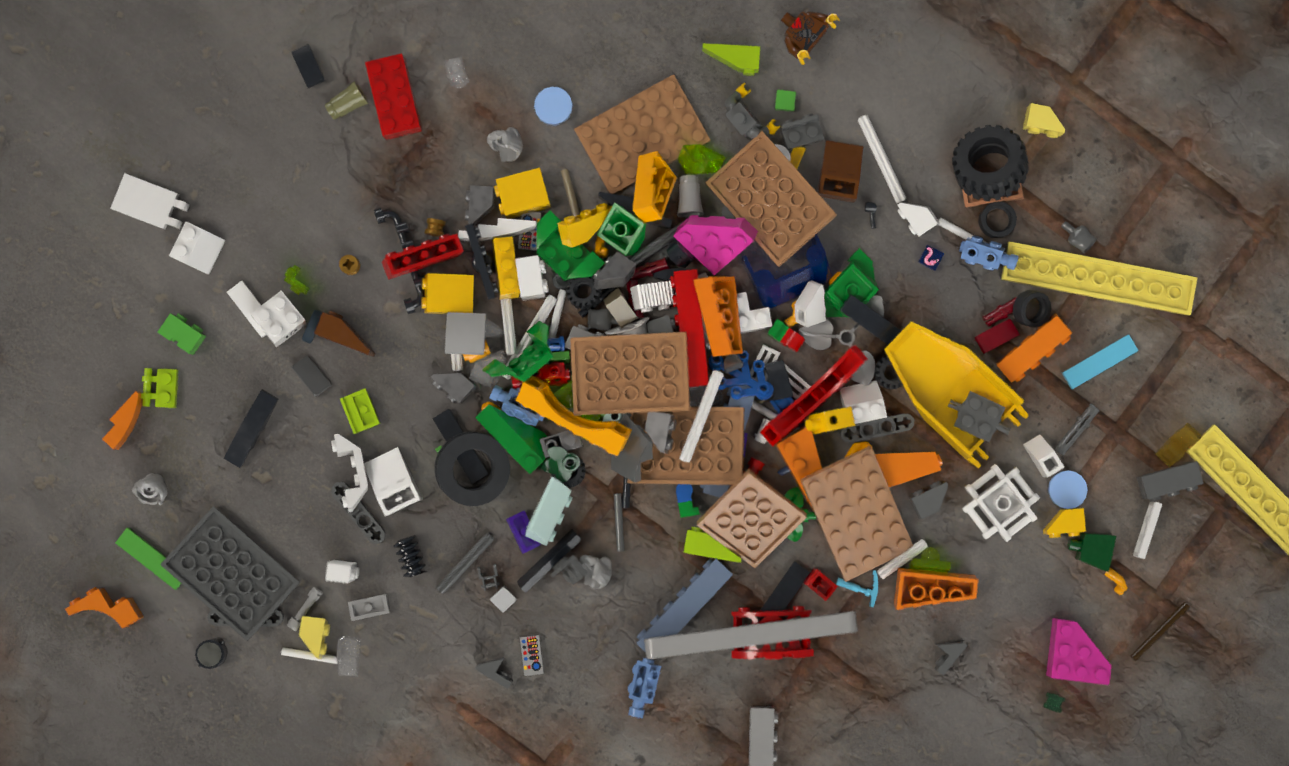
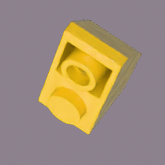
M1084 508L1059 510L1043 529V534L1049 535V538L1061 537L1062 533H1068V536H1080V532H1086Z

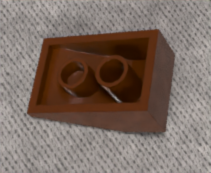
M329 311L328 314L322 313L314 334L372 357L375 356V352L346 321L342 320L344 316Z

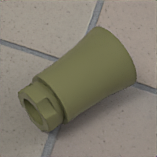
M353 81L346 89L331 98L325 104V108L330 116L336 120L340 116L343 117L349 112L369 104V101L357 82Z

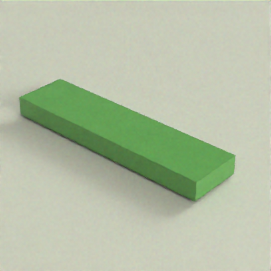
M129 527L126 528L115 543L174 590H177L181 583L160 565L167 557Z

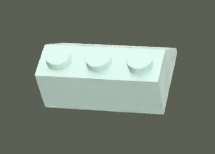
M551 477L526 531V537L547 546L549 541L553 542L557 533L554 531L556 524L561 525L565 516L562 513L564 507L568 508L573 499L570 496L572 490Z

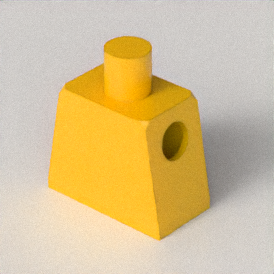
M851 407L809 415V419L805 422L806 429L812 431V434L855 426ZM836 416L837 423L833 424L832 417Z

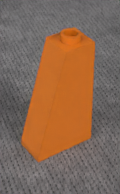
M935 452L875 454L889 488L940 471V466L943 465L940 455H936Z

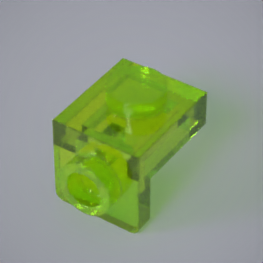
M297 265L289 267L284 274L286 276L284 281L291 285L289 289L296 294L303 293L306 295L310 288L295 279L301 268Z

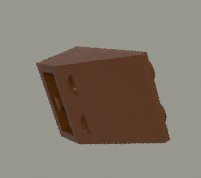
M826 140L817 190L821 197L852 203L857 200L864 146Z

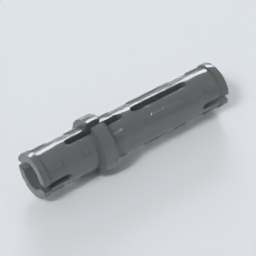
M1089 404L1088 408L1080 417L1076 418L1074 425L1054 449L1064 456L1085 428L1088 429L1090 427L1089 423L1100 410L1094 405Z

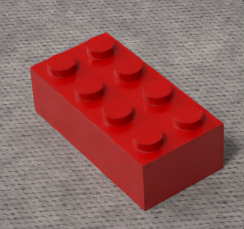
M400 53L365 62L384 139L388 140L421 132L420 118L403 54Z

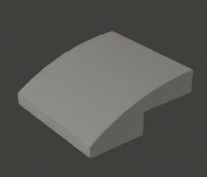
M447 312L445 354L484 355L486 314Z

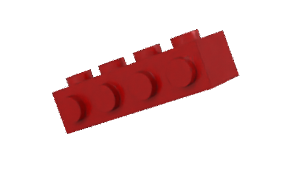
M450 234L440 236L439 240H427L422 242L420 246L414 247L412 245L404 248L402 252L397 253L394 251L385 255L386 257L383 259L382 265L388 280L458 257L464 250L457 234L451 236Z

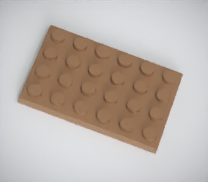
M674 74L574 129L610 194H616L636 183L638 157L640 155L658 151L667 165L711 141Z
M763 131L705 182L735 218H745L758 231L755 241L778 267L785 263L837 216Z
M687 332L570 338L574 415L690 410Z
M690 407V410L660 411V413L675 416L676 428L671 434V439H673L672 449L668 451V454L662 453L653 442V459L641 463V481L633 482L628 479L627 483L733 485L743 475L745 408L711 407L689 463L680 460V455L699 407ZM648 412L630 413V419L634 424L640 425L644 433L648 435L645 431Z
M868 446L800 479L845 582L900 556L913 546L872 447Z

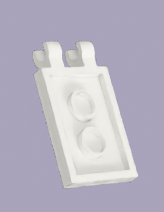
M124 173L110 209L165 230L167 225L180 229L182 222L171 218L174 207L187 212L189 204L177 200L179 197L178 193Z

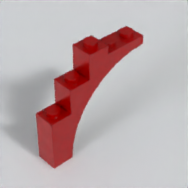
M853 345L815 384L784 411L768 422L760 431L761 435L772 447L797 429L809 415L822 407L833 394L843 388L868 358L856 345Z

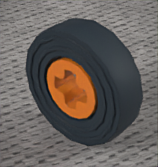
M315 309L302 336V341L309 344L312 343L315 330L323 312Z

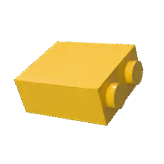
M540 167L495 179L497 184L494 186L496 197L500 196L502 202L498 204L501 215L505 214L506 219L551 208Z
M427 273L425 278H422V289H425V297L421 299V308L424 309V313H473L474 275Z

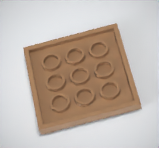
M748 469L697 521V526L752 567L756 568L807 518V515Z

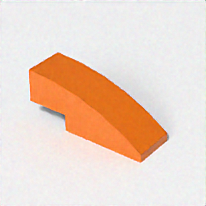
M135 391L109 419L115 425L102 440L113 450H119L132 432L142 407V392Z

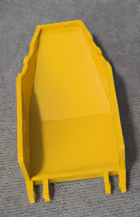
M910 322L884 349L922 418L959 454L978 469L981 467V464L972 457V453L976 450L983 459L987 460L989 458L979 447L984 440L953 426L957 419L958 411L948 407L950 400L952 399L962 404L971 391L1006 407L1001 416V423L1008 418L1015 426L1019 427L1021 425L1019 420L1010 414L1014 409L1021 417L1025 419L1029 417L1021 406L1024 400L972 351L929 329Z

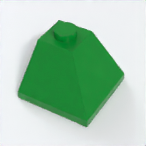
M614 203L597 236L623 255H634L645 239L646 223L618 203Z

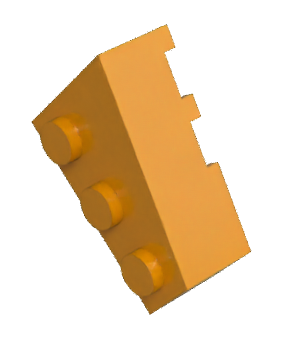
M658 151L638 157L633 211L644 223L662 219L677 179Z

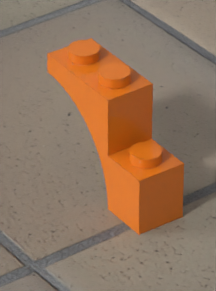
M97 587L87 591L86 597L82 599L78 597L69 602L71 606L65 609L69 616L83 610L103 612L116 620L121 628H126L144 617L132 597L127 599L122 597L113 603L105 588L97 589Z

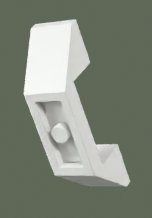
M334 434L335 440L331 441L333 452H337L338 457L353 454V456H350L352 468L356 467L357 474L354 475L355 486L359 487L345 490V496H342L343 507H348V512H353L368 490L361 448L341 435Z

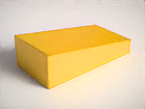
M795 148L790 154V162L796 169L806 148Z

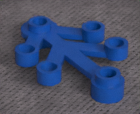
M743 350V354H737L743 362L741 371L734 370L729 372L728 374L735 378L726 379L723 377L721 382L724 384L720 385L718 389L723 390L726 387H733L731 389V397L736 400L741 397L755 395L760 400L769 399L773 394V386L765 380L764 362L756 360L753 363V370L757 374V382L751 378L748 365L749 354ZM710 356L709 368L713 371H720L721 369L724 371L723 357ZM741 385H748V386H750L751 388L742 389V388L739 387V386H741Z

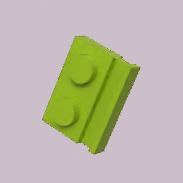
M366 388L340 398L354 434L381 424Z

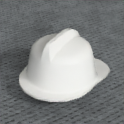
M649 317L639 319L623 328L620 326L606 331L605 334H649L646 325Z

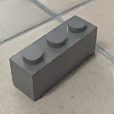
M1197 461L1187 462L1136 477L1142 498L1149 499L1150 502L1160 500L1161 496L1168 494V497L1180 494L1179 490H1196L1198 485L1204 484Z

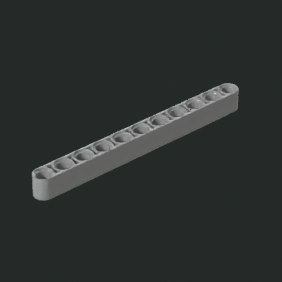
M855 611L652 637L644 639L646 658L653 659L858 631Z

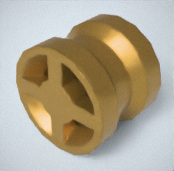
M427 218L428 226L424 233L436 237L444 235L442 230L446 222Z
M345 255L340 259L339 267L345 274L354 275L360 270V262L352 255Z

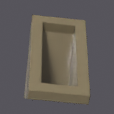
M619 288L603 299L606 307L621 328L638 318Z

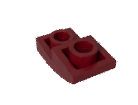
M1008 319L974 338L983 354L1020 334L1012 320Z

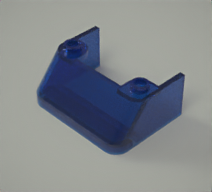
M817 234L811 238L813 246L806 252L809 265L774 280L772 273L766 269L754 272L747 256L742 257V264L763 307L772 309L800 296L807 283L811 280L822 285L830 281L832 276L826 252Z

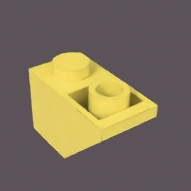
M1033 103L1027 107L1023 129L1028 130V133H1045L1047 137L1058 138V136L1065 133V128L1050 107Z
M302 616L299 636L317 659L322 660V655H325L327 650V644L324 642L325 636L329 635L330 624L323 618Z

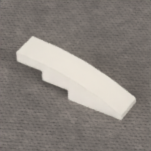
M498 218L497 226L478 224L482 236L479 238V241L520 235L537 229V222ZM459 230V239L469 241L467 231Z

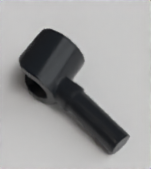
M866 202L865 212H870L871 229L876 228L875 213L877 206L873 202Z

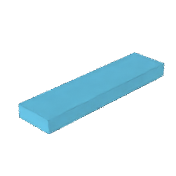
M1128 334L1062 372L1070 388L1074 389L1139 350Z

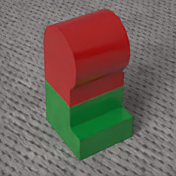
M779 319L774 322L767 333L768 336L795 352H798L805 341L804 337L783 324Z

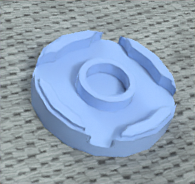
M549 87L543 89L537 95L534 108L536 115L542 122L547 125H558L565 122L572 113V101L565 90L559 87Z
M1073 471L1057 473L1052 477L1048 486V493L1052 502L1058 507L1065 509L1076 508L1081 505L1088 491L1084 478Z

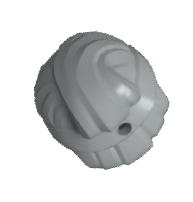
M509 127L506 131L495 130L487 136V143L491 149L500 152L499 155L502 162H513L518 159L523 149V142L515 128Z
M150 473L145 478L135 482L132 492L143 504L156 505L158 503V505H162L167 496L165 479L157 473Z
M591 555L581 556L579 562L589 572L584 577V585H589L593 589H600L606 586L612 575L611 560L608 557L598 559Z

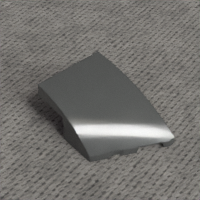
M624 413L620 424L630 428L632 431L618 456L612 454L611 470L633 482L641 481V463L653 459V441L644 433L640 425L634 424L630 419V413Z

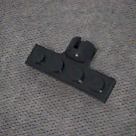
M473 223L465 225L474 253L471 259L472 267L481 275L488 300L497 298L496 293H499L496 281L492 282L491 278L493 274L492 269L495 265L494 256L486 251L484 245L480 244L479 238L482 236L479 227H475Z

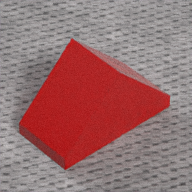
M815 567L803 582L825 601L828 600L838 587Z

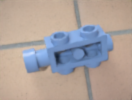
M979 236L968 237L966 242L962 241L959 252H962L961 259H965L966 263L972 265L978 263L988 270L998 269L1000 264L1007 266L1008 269L1015 270L1019 258L1018 255L1012 253L1011 255L1005 254V248L1001 247V243L991 241L989 244L983 242V238ZM974 249L976 254H970L969 250ZM988 255H993L994 260L988 259Z
M495 385L489 399L502 402L501 410L507 415L515 416L524 423L536 426L539 420H544L545 417L540 416L534 410L526 408L516 401L520 388L516 390L511 388L508 393L502 387Z
M643 658V661L637 660V664L633 666L632 672L634 677L632 683L628 686L629 698L633 699V704L628 712L630 716L643 718L645 712L643 709L644 704H653L661 670L660 665L654 664L655 660Z

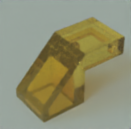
M1186 423L1156 452V455L1170 467L1180 460L1186 450L1199 441L1202 435L1189 423Z

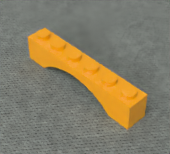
M534 376L523 382L516 399L522 406L534 410L540 416L554 421L557 425L567 428L573 434L589 440L591 444L598 445L608 453L616 456L623 450L632 431L617 421L600 422L574 415L573 412L558 401L547 383Z

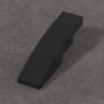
M599 192V199L608 205L613 206L614 203H618L636 216L633 211L634 197ZM662 218L646 223L671 229L672 219Z
M263 389L260 391L223 459L239 468L244 465L250 450L254 448L260 433L267 425L279 400L277 397Z

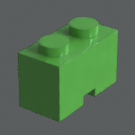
M170 313L158 330V333L169 341H178V347L188 354L194 355L206 338V335L202 333L203 329L196 324L191 326L186 322L188 319L179 313L177 315Z

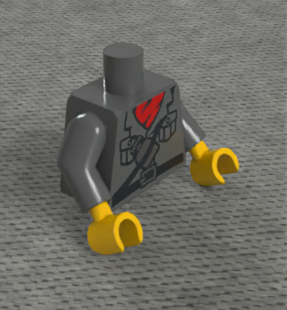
M743 83L725 101L724 105L727 109L725 115L740 134L747 139H754L761 131L766 135H774L780 128V126L774 125L776 120L772 119L767 126H763L742 101L741 98H744L751 92V89L745 90L744 85L746 83Z

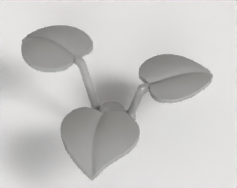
M874 295L866 303V306L884 317L882 297ZM826 319V321L810 327L803 326L799 329V334L805 338V342L809 346L817 350L829 348L832 343L831 338H838L843 345H849L851 348L853 346L852 343L855 341L854 331L860 325L856 324L851 330H843L840 335L832 334L833 325ZM862 351L868 359L855 372L851 380L867 386L875 373V360L868 351Z

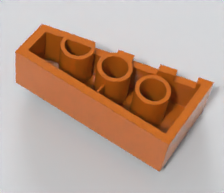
M735 277L695 279L694 284L713 357L743 354Z
M1056 313L1051 316L1052 320L1038 327L1035 334L1029 335L1020 343L1019 347L1016 346L996 363L997 367L1011 383L1014 380L1016 382L1020 381L1026 376L1025 371L1029 368L1031 370L1035 369L1041 363L1039 361L1044 356L1048 358L1056 351L1055 347L1060 343L1064 345L1071 339V330Z
M804 425L787 435L775 446L809 507L813 510L800 479L821 470L822 467L812 431H808Z
M898 568L894 606L896 610L908 607L914 608L921 607L922 605L976 599L978 578L975 575Z

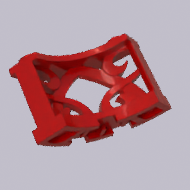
M793 606L792 610L750 611V607H738V611L731 612L733 627L742 626L743 617L752 619L751 624L783 620L778 616H787L786 620H789L795 616H800V618L810 617V614H812V610L805 609V606ZM755 616H766V617L763 618L761 621L758 622V620H757V618H756ZM810 638L801 639V645L799 639L787 641L789 643L787 648L782 646V642H777L775 649H771L769 643L764 644L762 648H757L756 645L745 646L744 649L743 647H737L732 650V658L813 657L814 649L810 646Z

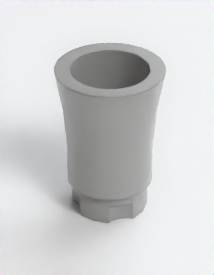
M681 176L679 179L677 216L688 218L690 215H704L698 176Z

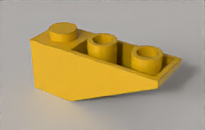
M607 203L598 204L595 209L583 210L579 215L565 217L564 221L557 223L562 245L575 247L589 241L602 226L612 206L607 205Z

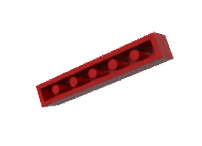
M697 269L674 271V276H670L671 288L676 289V295L672 296L673 307L678 309V314L674 315L675 326H679L680 332H687L689 387L708 385V372L702 313L694 280L698 279Z

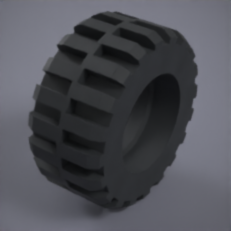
M985 125V128L980 129V127L974 129V132L971 133L969 131L966 133L965 138H961L958 141V147L954 148V156L952 157L955 177L960 188L964 189V193L968 196L973 195V198L977 200L983 198L984 201H990V199L997 201L1001 200L1003 196H1011V192L1013 190L1016 192L1020 188V183L1023 184L1025 182L1026 174H1028L1029 170L1025 144L1021 141L1020 136L1017 133L1013 134V130L1010 128L1003 129L1001 125H996V127ZM999 153L1008 158V161L1001 169L992 173H982L973 169L975 162L986 154Z

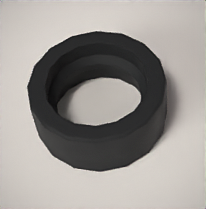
M992 202L982 209L978 223L985 235L990 238L999 239L1007 236L1014 230L1017 216L1012 206L1006 202ZM1001 209L1008 215L1009 222L1004 230L994 231L987 225V215L991 210Z
M1033 290L1023 291L1019 294L1013 306V314L1016 321L1021 325L1033 328L1045 324L1052 310L1051 301L1048 296ZM1032 298H1037L1039 302L1038 313L1032 320H1028L1025 313L1026 305Z

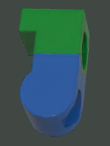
M678 484L676 486L680 518L700 515L699 508L693 507L692 485Z

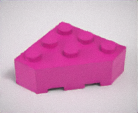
M690 215L678 226L673 236L713 275H716L754 241L758 231L745 218L726 219L719 216H710L708 218Z
M1052 618L1046 676L1055 679L1109 685L1111 665L1080 625L1072 620Z

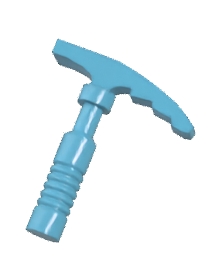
M876 570L872 572V575H874L872 590L862 588L860 585L849 581L845 582L838 577L836 585L855 592H862L866 596L870 595L869 606L874 607L878 594Z

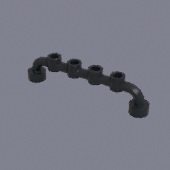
M381 208L374 209L378 224L386 222L385 218L393 219L402 249L413 245L412 240H408L406 233H409L407 223H402L401 218L396 212L391 210L382 211ZM418 270L411 272L418 294L417 299L414 301L411 298L403 300L408 314L414 313V308L419 307L422 297H425V291L422 289V278L424 276H420Z

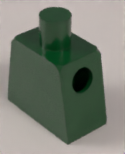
M1081 533L1079 540L1069 539L1067 549L1077 552L1076 560L1099 570L1109 572L1117 536Z

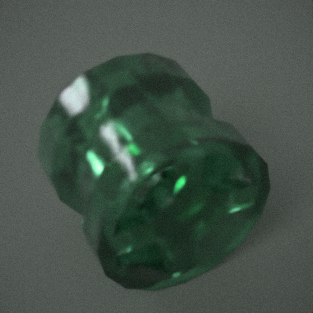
M1047 692V700L1043 707L1061 713V705L1065 702L1066 698Z

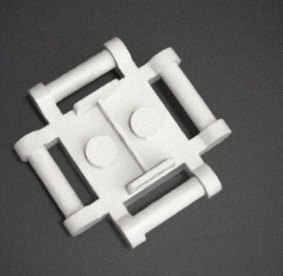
M994 464L990 467L991 470L971 485L968 484L964 487L973 500L962 507V510L969 514L982 531V536L985 539L998 531L1001 537L1008 542L1012 539L1011 536L1024 526L1037 520L1030 506L1039 500L1040 497L1028 486L1019 474L1020 471L1017 467L1004 475L1000 468ZM994 476L999 478L996 483L978 495L977 489ZM1012 478L1017 482V484L1026 494V496L1028 497L1027 500L1023 498L1020 492L1010 481ZM978 505L993 524L991 528L987 527L974 510L975 506ZM1025 512V517L1008 530L1004 529L1005 526Z

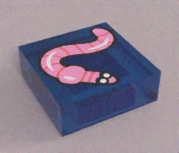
M927 245L918 263L936 271L944 253Z

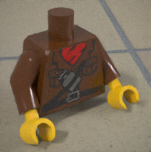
M787 12L781 19V22L789 27L784 34L788 53L799 59L801 65H804L803 58L811 59L810 51L827 32L828 24L833 29L837 27L833 22L835 20L840 21L839 17L836 14L827 15L817 12H801L795 18Z

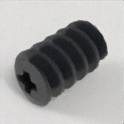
M416 535L398 540L394 545V548H400L396 555L403 556L398 562L405 563L401 570H407L403 577H413L427 572L421 570L426 565L419 563L423 556H417L421 549H414L418 545V542L412 541Z

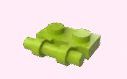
M144 368V376H142V382H144L143 393H141V399H143L142 406L150 407V399H156L155 407L176 408L178 370L157 369V376H152V368ZM151 382H157L156 394L151 393Z

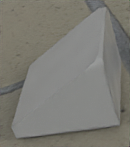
M505 585L490 598V601L502 612L506 611L517 600Z

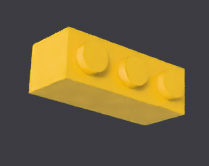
M513 237L493 238L492 248L499 300L519 298L520 288Z

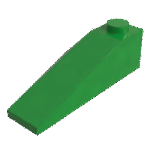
M490 404L475 417L529 474L546 459L540 439L548 436L543 431L513 416L507 415L504 411Z

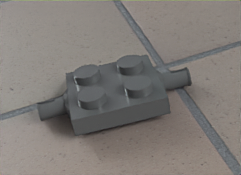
M970 391L962 404L952 399L948 404V407L958 411L954 427L988 443L993 433L997 430L1008 435V430L1011 429V427L1001 423V416L1006 407Z

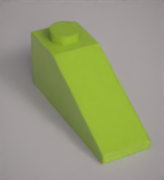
M703 43L702 52L732 69L743 72V75L753 76L754 73H758L760 46Z
M692 526L691 530L687 529L683 553L741 563L740 557L709 534L703 532L701 528Z

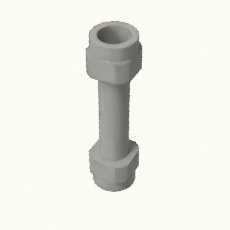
M316 587L310 590L308 599L296 616L291 617L287 626L290 629L298 630L301 625L302 616L306 615L313 603L320 599L323 592Z

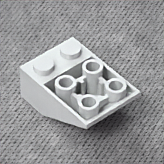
M398 447L364 463L368 478L385 516H389L423 499Z

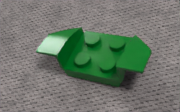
M549 210L537 223V256L563 281L573 278L592 277L605 262L593 251L590 253L582 244L575 247L562 245L557 224L561 220Z
M859 248L847 260L850 264L825 290V317L849 318L839 311L849 295H853L866 305L879 290L875 283L873 262Z
M538 321L526 331L534 344L526 347L518 358L511 360L509 366L494 359L482 371L491 377L510 375L525 382L553 358L551 349L548 346L549 326Z

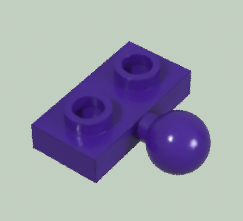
M525 510L506 519L522 554L541 545L539 542L526 537L530 521Z

